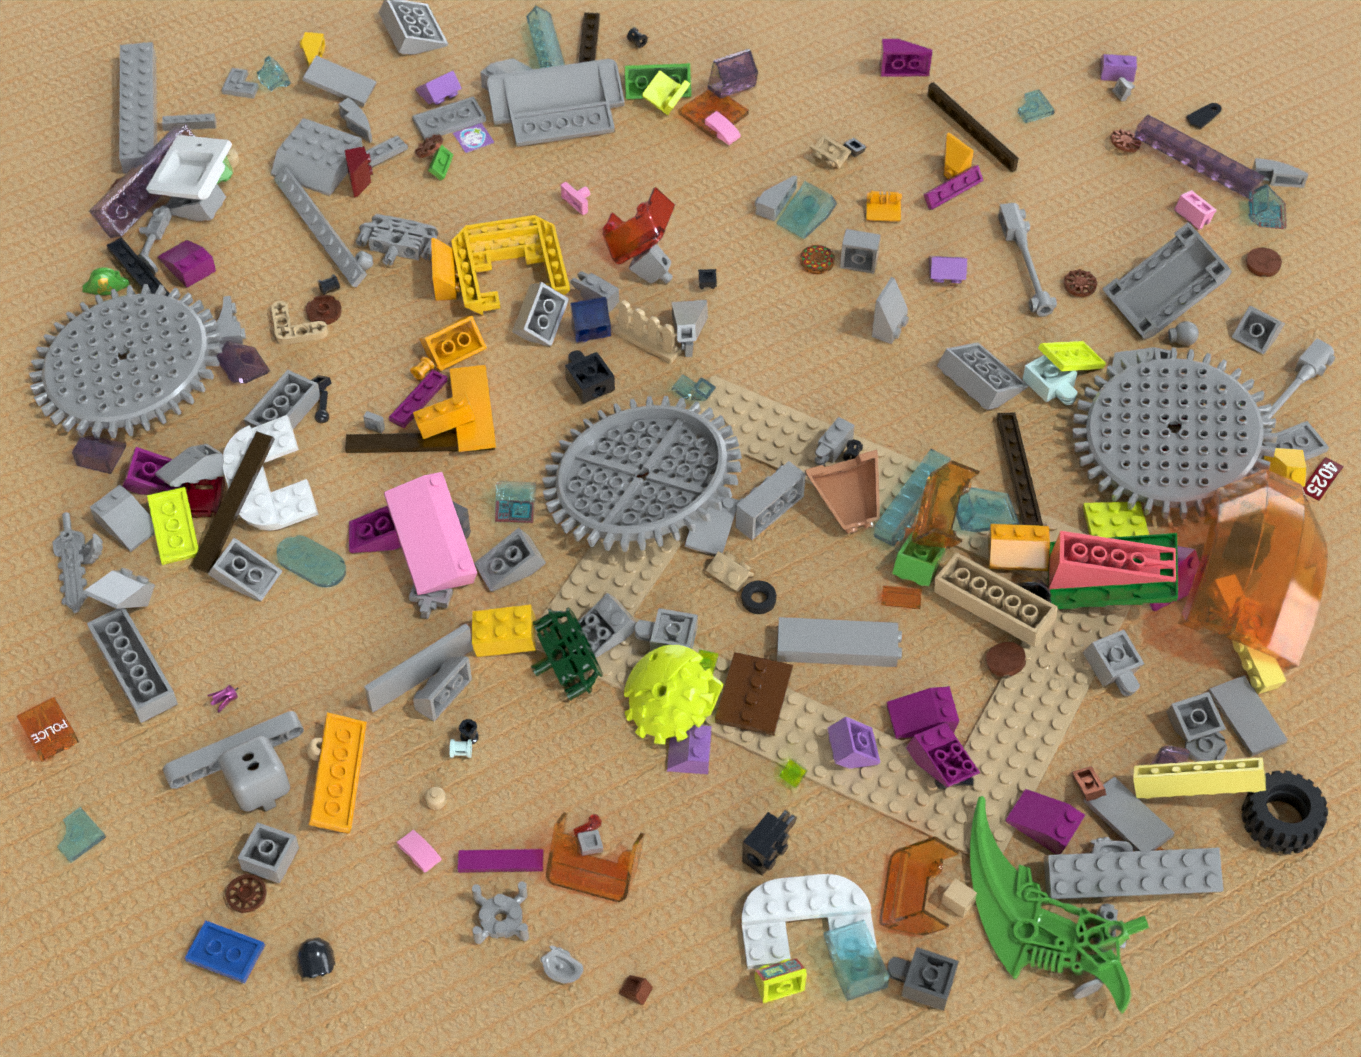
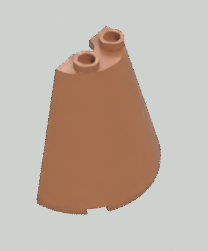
M877 449L859 454L855 459L826 467L820 465L805 470L807 478L847 534L855 533L858 531L857 528L863 526L864 529L876 526L875 522L880 520Z

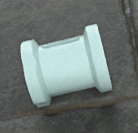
M451 739L450 758H454V756H467L471 758L472 740L455 741Z

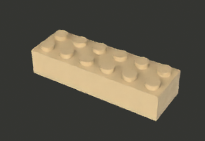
M956 553L935 577V593L1033 647L1038 644L1056 621L1057 606L959 553Z

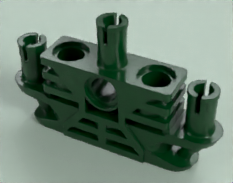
M566 608V611L548 609V614L532 622L533 625H536L534 628L538 632L537 636L547 657L532 664L531 667L534 669L533 672L536 676L553 668L559 683L567 688L564 689L565 693H568L566 696L572 701L586 691L590 694L597 677H602L603 672L571 608ZM567 617V621L562 623L560 618ZM562 653L561 659L557 660L558 654ZM594 670L593 674L589 677L588 672Z

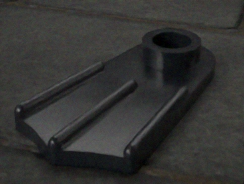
M1210 103L1187 115L1186 119H1188L1190 126L1202 129L1221 113L1222 107L1218 103Z

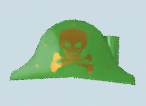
M97 268L92 271L89 280L82 286V290L85 293L95 295H109L112 289H115L117 292L129 286V280L121 277L119 271H114L110 268Z

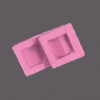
M716 111L705 119V124L716 131L717 137L726 144L730 145L741 137V134L732 123Z
M414 830L397 842L399 848L409 855L413 863L424 872H427L442 860L438 853Z

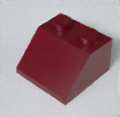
M365 146L344 150L354 198L358 197L371 183L370 175H373L372 166L368 165V163H371L370 153H366Z

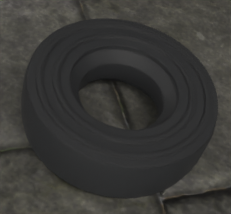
M760 580L748 583L743 588L741 595L744 608L754 614H765L771 611L777 599L774 587L768 582ZM756 592H762L767 598L764 602L757 603L752 600L751 596Z

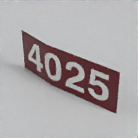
M1325 457L1301 492L1320 501L1344 466Z

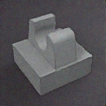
M1123 77L1118 79L1112 91L1120 101H1126L1135 86Z

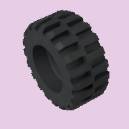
M1280 770L1272 771L1271 775L1270 773H1265L1266 791L1248 792L1242 805L1241 817L1245 823L1246 831L1248 833L1251 832L1250 837L1255 842L1258 840L1261 843L1260 846L1265 849L1266 847L1271 848V851L1275 853L1283 851V854H1291L1292 851L1300 853L1303 849H1309L1318 840L1327 822V801L1324 796L1321 797L1322 791L1319 787L1315 788L1313 786L1314 782L1310 779H1304L1303 775L1299 773L1294 775L1292 771L1286 770L1284 773H1281ZM1281 801L1290 804L1300 813L1302 821L1286 823L1277 819L1270 813L1267 803Z

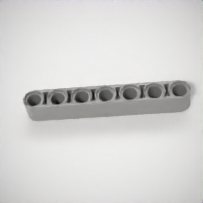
M289 711L173 760L163 767V773L170 788L177 789L220 771L219 758L223 752L257 736L266 737L272 746L275 747L300 736L304 729L297 714L294 711Z

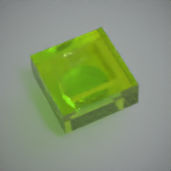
M699 649L698 653L703 657L699 662L704 670L710 668L712 674H714L719 653Z
M789 759L779 777L793 787L798 788L809 770L795 760Z

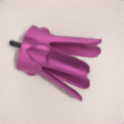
M228 685L223 690L207 696H212V699H214L211 701V705H216L223 701L219 705V713L232 700L238 698L236 690L239 688L234 689L231 685Z

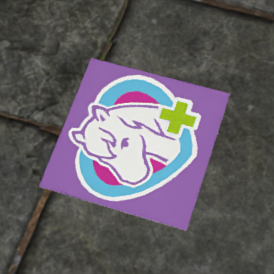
M482 123L453 133L465 153L495 143Z

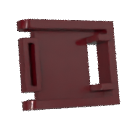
M217 477L213 480L202 479L198 483L186 482L184 484L192 517H212V513H214V516L216 515L222 503L225 486L224 477ZM196 485H212L213 489H196Z

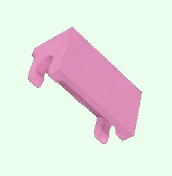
M1193 191L1180 195L1175 207V211L1197 229H1202L1204 223L1208 225L1216 212L1215 208Z

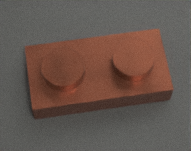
M1092 766L1072 772L1073 779L1086 801L1095 800L1106 795L1105 787Z

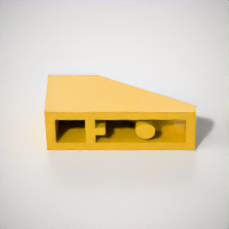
M305 32L303 39H300V48L303 50L308 68L316 56L323 57L326 47L323 33Z

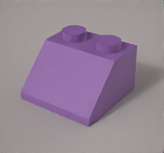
M1101 55V80L1118 81L1119 78L1124 77L1127 81L1134 82L1137 56Z
M451 71L415 89L428 104L435 103L437 105L443 102V98L449 96V98L458 94L457 91L462 88L454 71Z
M929 256V278L934 279L933 282H944V279H951V283H962V280H966L967 258Z
M844 717L828 727L829 741L836 764L848 769L880 764L872 727L848 717Z
M693 725L686 731L688 738L677 742L676 737L670 738L668 772L708 774L711 726L701 725L698 728L696 725Z

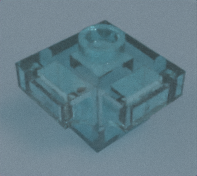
M266 57L263 67L257 72L260 83L270 91L279 86H289L291 82L280 64L272 57Z

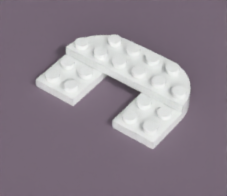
M287 415L251 428L250 425L246 426L229 440L223 453V471L228 488L256 431L275 438L264 463L299 450L290 419ZM263 465L239 513L247 524L265 531L282 529L319 515L307 479L271 492Z
M833 874L780 878L759 885L748 896L742 911V934L747 969H757L764 965L772 966L784 959H791L785 921L827 917L834 961L877 956L878 951L871 918V906L866 894L851 880Z

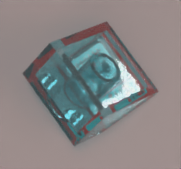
M1267 184L1249 192L1248 216L1252 222H1255L1259 227L1287 228L1286 203Z
M498 481L496 483L495 522L534 523L536 482Z

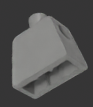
M652 242L632 259L628 268L649 283H654L660 278L667 284L673 278L668 272L671 260L656 242Z

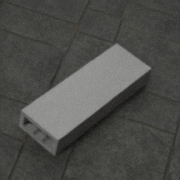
M779 617L777 661L897 667L898 659L902 658V648L898 647V643L902 641V631H898V623Z

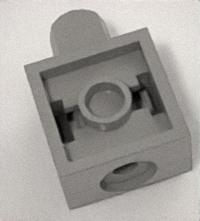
M659 608L655 622L639 620L636 623L635 636L639 640L650 641V652L666 645H681L693 649L698 628V615Z
M1125 630L1092 642L1083 652L1103 687L1115 682L1123 696H1131L1139 689L1140 684L1135 678L1134 673L1144 665V662Z

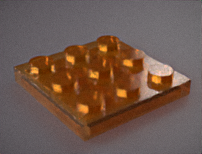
M713 85L681 107L679 115L714 139L717 137V132L705 124L706 118L717 111L730 121L732 125H735L749 115V110Z

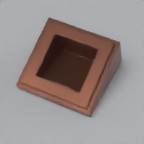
M629 975L619 994L638 1004L644 1005L653 987L646 978Z

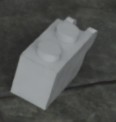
M580 271L577 275L578 279L573 278L570 280L572 286L580 291L583 299L607 313L619 302V288L593 273L588 275Z

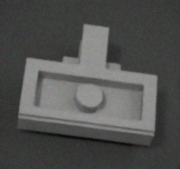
M413 585L409 600L417 602L418 607H421L420 618L428 619L431 609L436 610L437 606L448 608L453 589L417 595Z

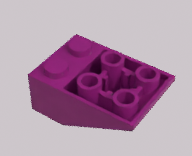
M946 722L914 735L906 747L915 763L947 788L980 774V771Z

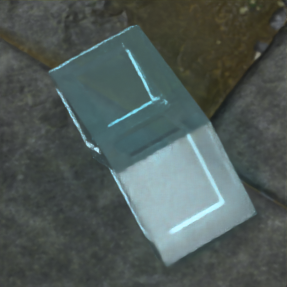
M682 374L672 388L674 392L686 400L706 401L716 389L713 384L702 377L695 383L684 374Z

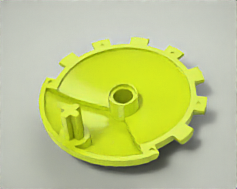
M666 645L652 650L635 665L624 688V696L629 697L630 708L624 712L628 721L634 720L638 726L635 731L638 736L644 739L646 734L655 737V744L665 745L666 738L676 737L677 742L688 738L686 731L693 725L699 728L706 718L702 716L706 704L712 705L714 693H709L708 681L713 680V675L710 668L704 671L699 662L703 657L699 653L681 645Z

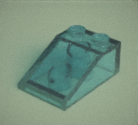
M804 181L777 221V225L805 239L830 216L837 202L831 194Z
M962 486L950 499L961 530L982 532L989 531L991 524L1019 525L1007 493Z
M864 919L823 932L830 958L846 1001L888 988V971Z

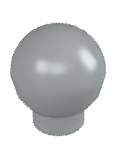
M1181 322L1175 328L1168 330L1170 343L1177 342L1182 346H1190L1198 339V328L1192 322Z

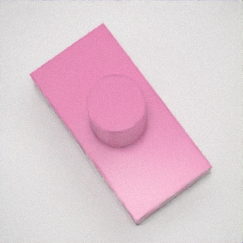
M567 182L561 184V197L580 214L585 215L588 213V200L585 198L590 196L589 189L584 186L576 191Z

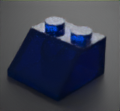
M606 297L570 303L572 329L576 342L611 336V323Z

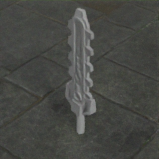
M65 512L62 514L64 531L60 532V535L52 543L55 556L61 557L58 568L63 570V573L59 575V580L64 581V585L60 587L61 593H65L62 604L67 605L75 614L80 611L84 600L88 598L83 590L87 586L86 579H82V575L86 573L85 567H81V563L84 562V556L79 553L83 550V546H85V535L82 532L72 530L70 513Z

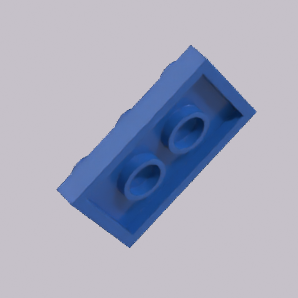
M205 921L186 954L185 960L245 984L265 944L257 939Z

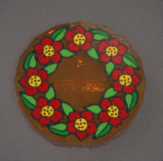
M823 245L808 246L803 249L800 255L801 266L812 274H823L824 271H830L834 266L835 255L833 251Z

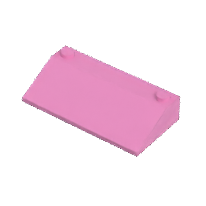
M443 473L424 475L384 492L417 595L474 583L477 571Z

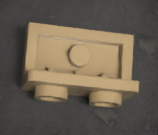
M824 134L816 145L811 144L810 146L813 151L812 154L816 158H823L829 166H836L839 169L851 154L850 149Z
M718 551L706 571L739 592L747 578L754 575L749 571L751 567L742 561L738 564L734 561L736 557L727 551L725 554Z

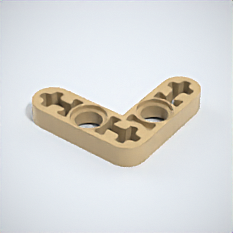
M276 301L272 304L275 335L279 344L288 345L318 340L328 335L327 324L323 321L291 326L287 303ZM278 309H282V314H279ZM279 321H286L284 325L277 324ZM284 331L286 333L285 337L282 336V332ZM300 331H306V334L304 335H298L297 333Z

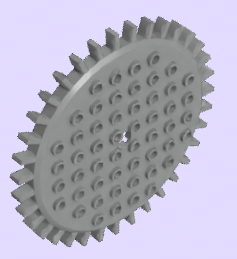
M144 284L141 294H135L130 285L127 286V295L119 297L115 289L111 290L112 299L103 301L99 295H96L95 301L97 305L88 308L83 302L80 303L82 313L77 317L68 311L66 315L70 322L66 326L57 322L54 323L57 332H59L58 335H44L47 344H51L49 348H36L39 356L45 358L31 361L35 369H42L41 371L29 373V376L33 382H39L30 385V388L34 395L42 393L34 397L38 406L46 404L41 407L43 414L47 417L55 412L50 416L54 425L67 418L62 423L66 432H69L78 423L76 431L82 437L89 427H93L91 432L95 439H99L103 428L108 429L112 439L116 438L117 429L125 427L129 436L133 435V425L141 423L143 428L149 431L150 423L148 420L157 417L162 424H165L167 422L164 413L170 409L180 415L181 410L178 405L180 401L185 400L190 404L195 402L190 394L193 389L205 392L206 389L199 380L201 378L213 380L214 375L210 369H205L206 366H219L220 364L216 356H209L210 354L222 353L219 343L209 344L222 340L219 331L211 332L219 327L215 319L208 321L213 316L209 309L202 311L204 306L201 300L196 301L189 307L193 302L191 294L187 293L179 301L178 299L181 295L178 288H174L169 296H165L166 290L163 285H159L155 294H150L151 291L148 284ZM128 351L130 352V353L127 355V358H126V359H124V360H120V359H119V357H118V354H119V353L122 355V354H124V353H128Z
M1176 348L1171 349L1169 359H1161L1158 349H1154L1153 360L1145 361L1142 353L1138 352L1137 365L1131 366L1125 358L1121 359L1123 371L1120 373L1109 365L1106 374L1111 379L1108 382L1098 375L1095 377L1094 384L1101 388L1099 392L1089 387L1085 388L1084 396L1093 399V402L1078 401V409L1087 411L1088 415L1074 414V423L1085 424L1086 428H1073V438L1086 437V441L1075 443L1074 450L1075 452L1088 450L1089 454L1080 457L1079 464L1084 466L1094 463L1096 467L1088 471V479L1090 480L1101 474L1105 479L1100 481L1098 490L1103 491L1110 485L1114 486L1116 489L1112 493V501L1116 502L1123 493L1130 497L1127 507L1129 510L1135 506L1138 500L1146 503L1144 514L1147 516L1152 511V506L1155 505L1162 507L1161 513L1164 519H1167L1169 515V507L1179 508L1181 519H1185L1187 507L1195 506L1199 517H1204L1205 507L1203 504L1211 502L1213 508L1218 513L1221 512L1222 508L1219 499L1224 496L1233 506L1237 504L1238 497L1233 492L1235 489L1238 488L1247 496L1250 494L1251 487L1244 482L1247 478L1257 484L1261 483L1262 475L1253 471L1255 467L1268 471L1271 462L1260 459L1259 456L1274 457L1275 448L1262 445L1263 442L1276 443L1277 433L1263 432V429L1275 428L1276 418H1261L1262 415L1271 413L1272 406L1268 404L1257 407L1256 403L1264 399L1263 390L1250 395L1248 390L1253 388L1254 380L1251 378L1240 384L1237 380L1240 378L1242 370L1238 368L1231 375H1228L1224 372L1227 361L1224 359L1215 368L1209 365L1211 361V354L1209 353L1205 355L1202 363L1193 361L1194 350L1192 349L1188 351L1186 359H1177ZM1168 424L1181 425L1178 433H1171L1167 427Z
M647 396L646 406L640 407L637 406L634 399H630V409L621 411L617 403L613 404L615 414L606 417L602 410H599L597 412L600 421L592 424L591 421L585 418L583 420L586 428L585 431L580 433L573 428L570 430L574 439L572 443L564 440L559 441L561 449L565 451L564 454L551 453L553 462L559 463V465L545 466L548 475H556L543 478L545 488L556 487L543 491L545 500H552L546 503L549 513L557 511L552 514L556 524L569 518L561 524L564 533L567 534L577 526L578 528L573 532L576 541L579 542L589 533L590 535L587 538L589 546L594 547L599 538H603V544L607 551L610 550L614 540L620 541L623 552H627L629 541H637L640 550H645V540L655 538L657 545L661 547L663 546L662 536L668 533H672L674 539L678 541L680 540V528L687 526L693 533L696 531L693 521L696 518L700 517L706 522L711 521L709 513L706 511L709 507L719 511L723 509L721 501L717 497L722 496L730 499L732 497L730 488L724 487V484L738 485L737 475L728 474L730 472H741L742 470L740 461L729 462L742 459L740 448L732 449L739 446L737 437L728 438L734 435L731 425L718 430L725 425V422L721 415L711 422L709 421L714 417L712 408L709 407L699 415L698 413L701 411L699 402L696 401L687 410L685 409L686 403L684 398H680L676 406H670L668 396H664L661 405H654L652 397ZM649 473L645 481L642 478H637V475Z

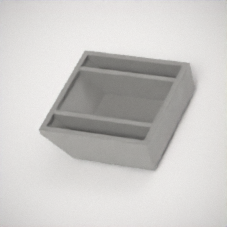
M303 118L278 148L271 176L276 177L281 169L286 167L302 187L330 196L348 173L344 150L362 147V139Z

